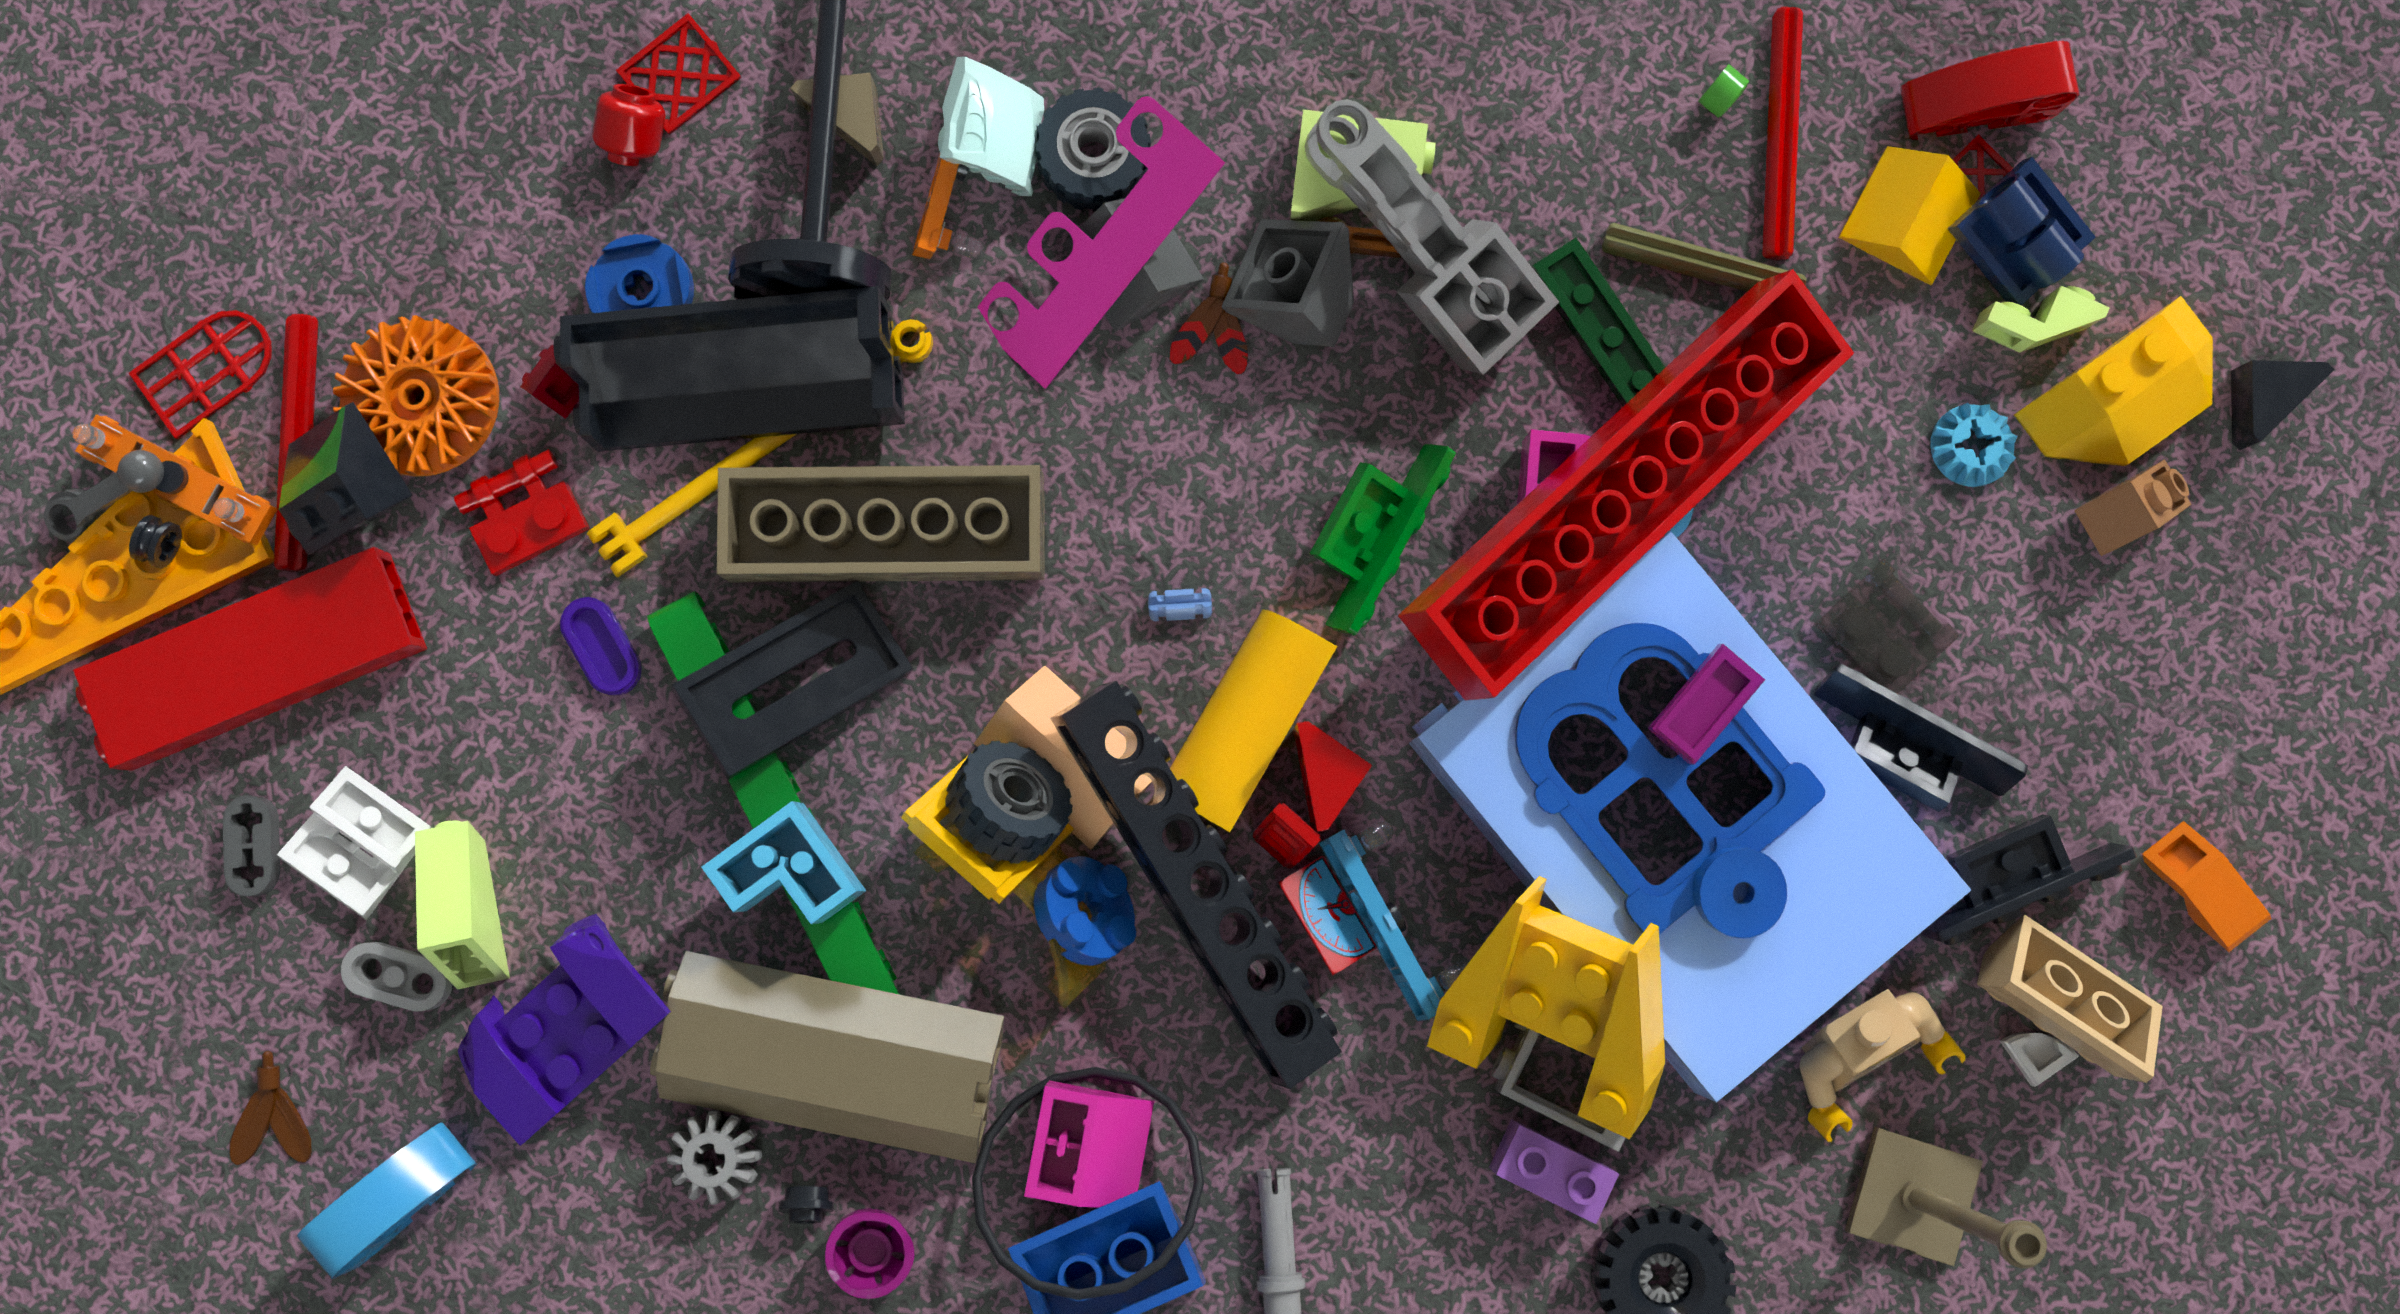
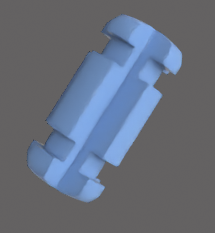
M1201 588L1202 593H1194V589L1165 590V595H1157V591H1152L1148 596L1150 619L1159 621V617L1166 616L1167 621L1195 619L1197 614H1203V619L1209 618L1212 614L1210 590Z

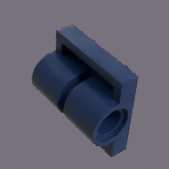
M2033 157L2018 163L1947 228L2006 302H2013L2019 305H2023L2039 289L2054 284L2070 273L2083 260L2084 254L2082 250L2096 238Z

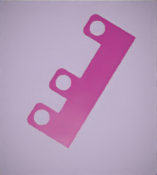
M1145 96L1138 99L1116 129L1118 142L1144 164L1148 170L1095 238L1092 240L1063 213L1053 212L1047 216L1028 241L1027 250L1029 255L1059 282L1040 308L1037 310L1007 282L996 283L978 305V309L1002 349L1045 389L1225 164L1218 155L1152 97ZM1150 112L1160 118L1163 125V133L1158 143L1145 148L1133 141L1131 125L1139 114ZM1056 227L1067 230L1073 240L1071 254L1060 262L1049 260L1042 251V239L1045 233ZM1000 297H1007L1013 300L1019 312L1016 324L1007 331L995 329L988 320L990 304Z

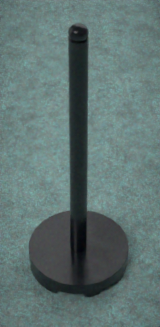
M820 0L800 239L760 240L735 248L730 255L728 280L734 287L735 299L874 286L879 287L886 300L890 297L892 272L885 262L861 250L827 242L847 0Z

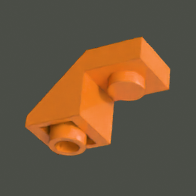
M2181 822L2142 853L2143 860L2148 867L2184 898L2188 915L2228 952L2232 951L2271 920L2268 910L2225 855L2186 822Z

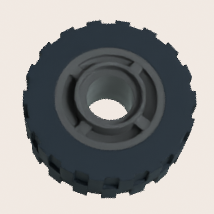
M991 741L989 745L981 744L976 747L973 753L968 755L947 787L946 791L949 793L945 798L946 807L950 811L948 816L951 823L956 825L959 835L964 840L967 839L974 849L980 853L984 852L990 855L992 859L998 861L1002 859L1010 863L1019 864L1025 860L1027 863L1036 860L1039 854L1042 856L1050 848L1070 820L1068 817L1072 813L1073 805L1070 804L1072 796L1069 788H1066L1064 784L1065 779L1061 773L1057 772L1045 758L1043 759L1037 755L1036 751L1028 747L1018 746V743L1014 742L1000 743V741Z

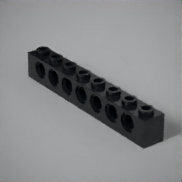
M1117 681L1102 684L1050 717L1270 1080L1273 1084L1291 1089L1342 1053L1333 1038L1338 1034L1336 1026L1322 1008L1316 1009L1306 993L1310 989L1309 982L1301 969L1295 963L1291 962L1288 964L1278 947L1282 944V938L1276 927L1267 917L1260 918L1250 901L1255 898V895L1246 878L1239 871L1232 872L1223 857L1227 849L1221 836L1211 825L1205 827L1195 811V808L1199 806L1195 793L1183 779L1177 781L1166 763L1171 759L1167 747L1156 733L1152 732L1149 734L1138 716L1142 714V708L1134 693L1127 686L1121 688ZM1112 728L1121 731L1126 739V749L1118 759L1111 756L1105 746L1106 735ZM1142 774L1150 778L1154 785V795L1146 805L1141 804L1134 795V784ZM1171 821L1178 824L1182 832L1181 843L1173 851H1170L1164 845L1162 839L1163 830ZM1202 867L1209 875L1210 885L1207 892L1198 897L1192 891L1191 877L1198 868ZM1230 913L1237 921V933L1231 941L1225 943L1219 934V925L1223 917ZM1259 959L1264 965L1265 976L1259 986L1252 988L1247 979V972L1250 965ZM1287 1005L1292 1012V1023L1285 1032L1280 1034L1275 1025V1018L1278 1011Z

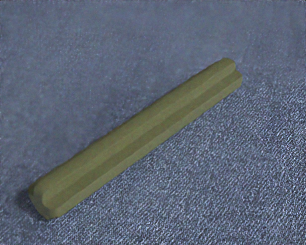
M1611 223L1607 227L1602 242V250L1605 253L1746 292L1757 282L1788 271L1617 223ZM1796 273L1806 286V277L1803 274Z

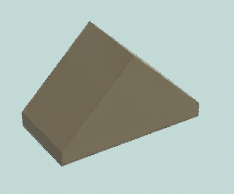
M871 73L840 76L836 134L874 165L878 166L884 159L878 94ZM813 79L797 80L790 89L797 103L811 114Z

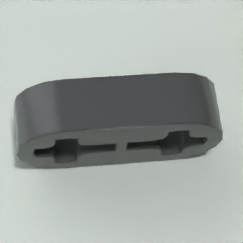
M244 795L231 801L223 815L225 882L231 891L240 896L254 897L265 895L274 889L280 877V858L277 855L280 851L278 811L274 804L265 797ZM250 805L253 812L262 814V823L253 825L252 843L250 828L240 825L239 821L240 815L249 813ZM251 849H253L254 865L263 866L264 870L263 877L254 879V887H252L250 879H242L241 869L250 867Z

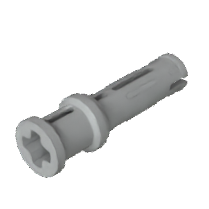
M1276 1168V1192L1272 1191L1271 1169L1256 1170L1264 1259V1274L1259 1275L1256 1285L1257 1291L1263 1294L1264 1314H1301L1300 1290L1306 1287L1305 1278H1302V1273L1296 1272L1290 1182L1291 1168Z

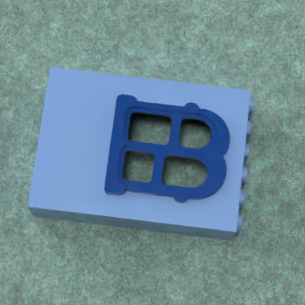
M1672 531L1648 550L1495 698L1464 700L1456 691L1453 695L1458 699L1459 703L1448 711L1444 704L1441 703L1412 726L1418 736L1409 742L1410 746L1522 883L1528 888L1539 876L1547 879L1540 901L1541 906L1633 945L1650 923L1659 926L1665 1058L1694 1093L1715 1102L1722 1099L1971 891L1969 886ZM1718 644H1724L1760 674L1765 681L1695 765L1687 763L1678 754L1673 758L1663 757L1627 715L1619 701L1618 685L1622 673L1631 663L1641 658L1655 657L1669 662L1688 681ZM1586 714L1598 718L1609 727L1627 750L1626 760L1585 794L1575 793L1556 771L1549 758L1548 742L1551 732L1560 721L1571 715ZM1736 742L1770 780L1772 789L1765 799L1732 826L1722 827L1687 786V777L1725 744ZM1645 777L1651 779L1702 841L1700 852L1659 885H1652L1644 878L1599 822V813L1603 808L1637 780ZM1742 846L1760 851L1772 858L1784 874L1787 884L1785 909L1776 924L1761 935L1751 938H1735L1725 935L1710 927L1701 918L1696 909L1693 898V885L1696 874L1702 863L1710 855L1723 848ZM1744 882L1737 884L1733 890V898L1738 902L1743 900L1747 894V886Z

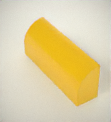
M1262 609L1170 767L1177 781L1183 779L1195 793L1199 803L1195 811L1200 817L1228 833L1231 832L1335 652L1336 645L1277 613Z

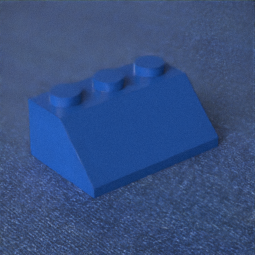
M1161 1181L1009 1247L1008 1251L1012 1261L1037 1280L1074 1289H1084L1122 1282L1157 1260L1181 1228L1182 1223ZM1187 1236L1164 1268L1123 1293L1075 1300L1036 1291L1021 1281L1034 1314H1141L1204 1286L1206 1279Z

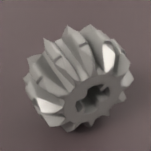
M711 1110L706 1117V1123L695 1115L686 1121L689 1133L678 1131L673 1134L672 1141L683 1151L669 1154L667 1156V1163L682 1165L683 1171L676 1174L672 1181L676 1186L687 1180L692 1182L688 1190L689 1199L693 1201L698 1199L706 1189L709 1204L717 1205L722 1201L724 1191L729 1197L735 1199L743 1194L740 1181L752 1183L756 1180L757 1172L744 1163L758 1161L762 1158V1151L759 1149H745L744 1144L753 1140L757 1133L753 1128L740 1135L736 1133L741 1124L742 1117L740 1115H731L723 1126L720 1110ZM712 1144H714L715 1153L724 1154L725 1162L716 1166V1170H714L713 1161L704 1160L703 1156L704 1152L713 1148Z

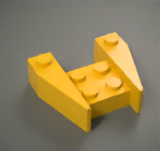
M1539 876L1515 901L1439 1001L1427 1047L1477 1069L1501 1040L1506 1019L1589 1055L1595 1058L1578 1116L1630 1140L1651 1109L1665 1066L1659 926L1650 923L1635 944H1630L1541 906L1540 901L1547 879Z

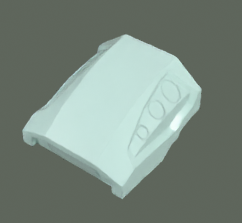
M957 57L942 106L944 126L938 136L940 158L953 164H963L970 168L969 171L981 173L990 182L1006 185L1005 188L1012 190V193L1018 196H1032L1031 181L1037 160V129L1044 114V98L1029 87L991 67L967 57Z

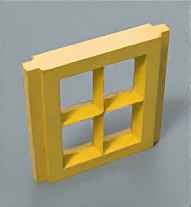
M965 758L910 806L901 818L909 824L907 828L987 899L993 898L1000 904L1071 835L1074 828L1067 824L1050 848L1042 856L1039 854L1034 861L1027 863L1025 860L1015 864L1007 860H1001L991 869L969 850L973 845L967 839L960 842L939 823L950 813L945 802V798L949 793L946 790L950 781L966 760Z

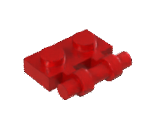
M549 449L532 458L526 454L513 461L514 467L490 479L484 475L470 482V489L454 496V501L463 515L479 507L483 508L487 519L469 529L491 574L494 576H498L590 529L567 482L563 480L549 488L546 487L541 476L559 468L555 456ZM524 485L530 497L504 509L499 497Z

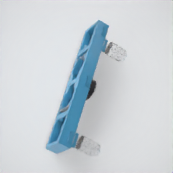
M1381 821L1360 832L1359 835L1366 849L1372 851L1388 842L1393 837L1394 830L1390 823ZM1342 830L1321 841L1319 844L1376 944L1379 953L1417 1021L1429 1020L1434 1017L1440 1001L1439 998L1444 996V992L1435 976L1428 979L1422 971L1401 933L1406 930V923L1402 914L1392 902L1385 904L1361 861V856L1365 855L1366 852L1357 836L1355 835L1350 838L1345 830ZM1458 962L1438 974L1439 981L1446 991H1448L1464 970L1467 963Z

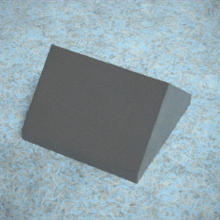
M1124 199L1104 203L1079 228L1093 240ZM1172 229L1106 312L1105 317L1115 332L1204 280L1174 229ZM1071 236L1062 244L1068 256L1073 249Z

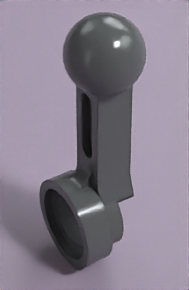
M131 451L121 458L117 472L88 490L72 488L53 495L44 511V521L48 530L59 539L71 543L74 542L103 514V509L132 491L145 493L157 488L164 476V467L161 460L149 451ZM64 505L72 511L75 517L76 530L69 527L63 519L62 508Z

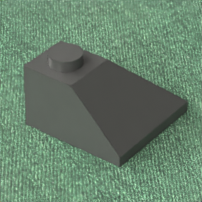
M1261 219L1222 308L1227 313L1293 344L1335 347L1354 304L1349 230L1347 226L1342 222Z

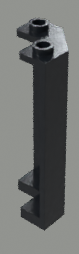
M878 286L560 316V336L555 337L553 344L557 365L579 385V404H575L573 407L574 428L576 433L597 452L905 424L903 371L900 356L893 355V349L890 345V330L894 326L890 306Z

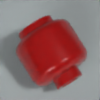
M615 84L612 91L603 93L597 99L592 130L593 141L598 147L608 152L607 159L609 161L624 166H638L640 159L653 157L660 150L666 117L665 110L655 100L654 92L635 85Z

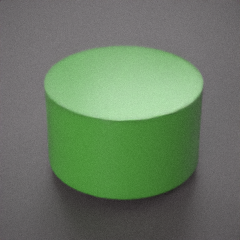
M1728 64L1698 102L1719 118L1739 99L1746 89L1749 80Z

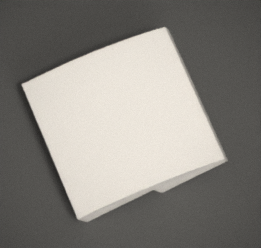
M345 766L312 803L310 809L313 811V814L277 855L282 861L367 920L415 855V832L430 829L431 826ZM339 832H340L341 834H343L345 837H347L348 839H350L352 842L348 841L346 838H344L343 836H341V835L339 834ZM360 847H361L362 849H364L366 852H368L369 854H371V855L373 856V858H372L371 856H369L367 853H365L364 851H362V850L360 849Z

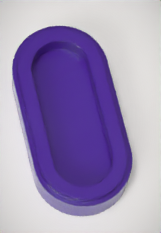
M583 597L572 601L562 613L560 628L563 637L588 681L597 691L607 695L619 696L628 693L640 680L642 666L635 649L612 609L606 603L592 597Z

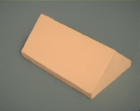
M1043 666L1004 700L974 744L978 747L981 744L989 745L991 741L1018 743V746L1028 747L1036 751L1037 755L1043 759L1045 758L1052 764L1051 766L1057 772H1060L1065 779L1064 784L1066 788H1069L1072 796L1070 798V804L1073 805L1072 813L1068 817L1070 819L1068 824L1074 828L1072 833L1092 850L1114 823L1050 719L1056 713L1079 700L1080 697L1051 670ZM1112 728L1105 738V746L1108 753L1118 759L1126 749L1125 737L1115 728ZM1142 774L1139 776L1134 784L1136 799L1152 783L1146 775Z

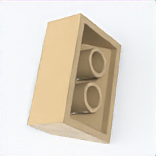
M2025 914L1989 946L1983 955L1977 985L1985 989L1994 999L2006 1003L2030 1019L2039 1029L2051 1033L2078 1051L2084 1059L2091 1063H2096L2115 1077L2147 1083L2154 1077L2162 1005Z

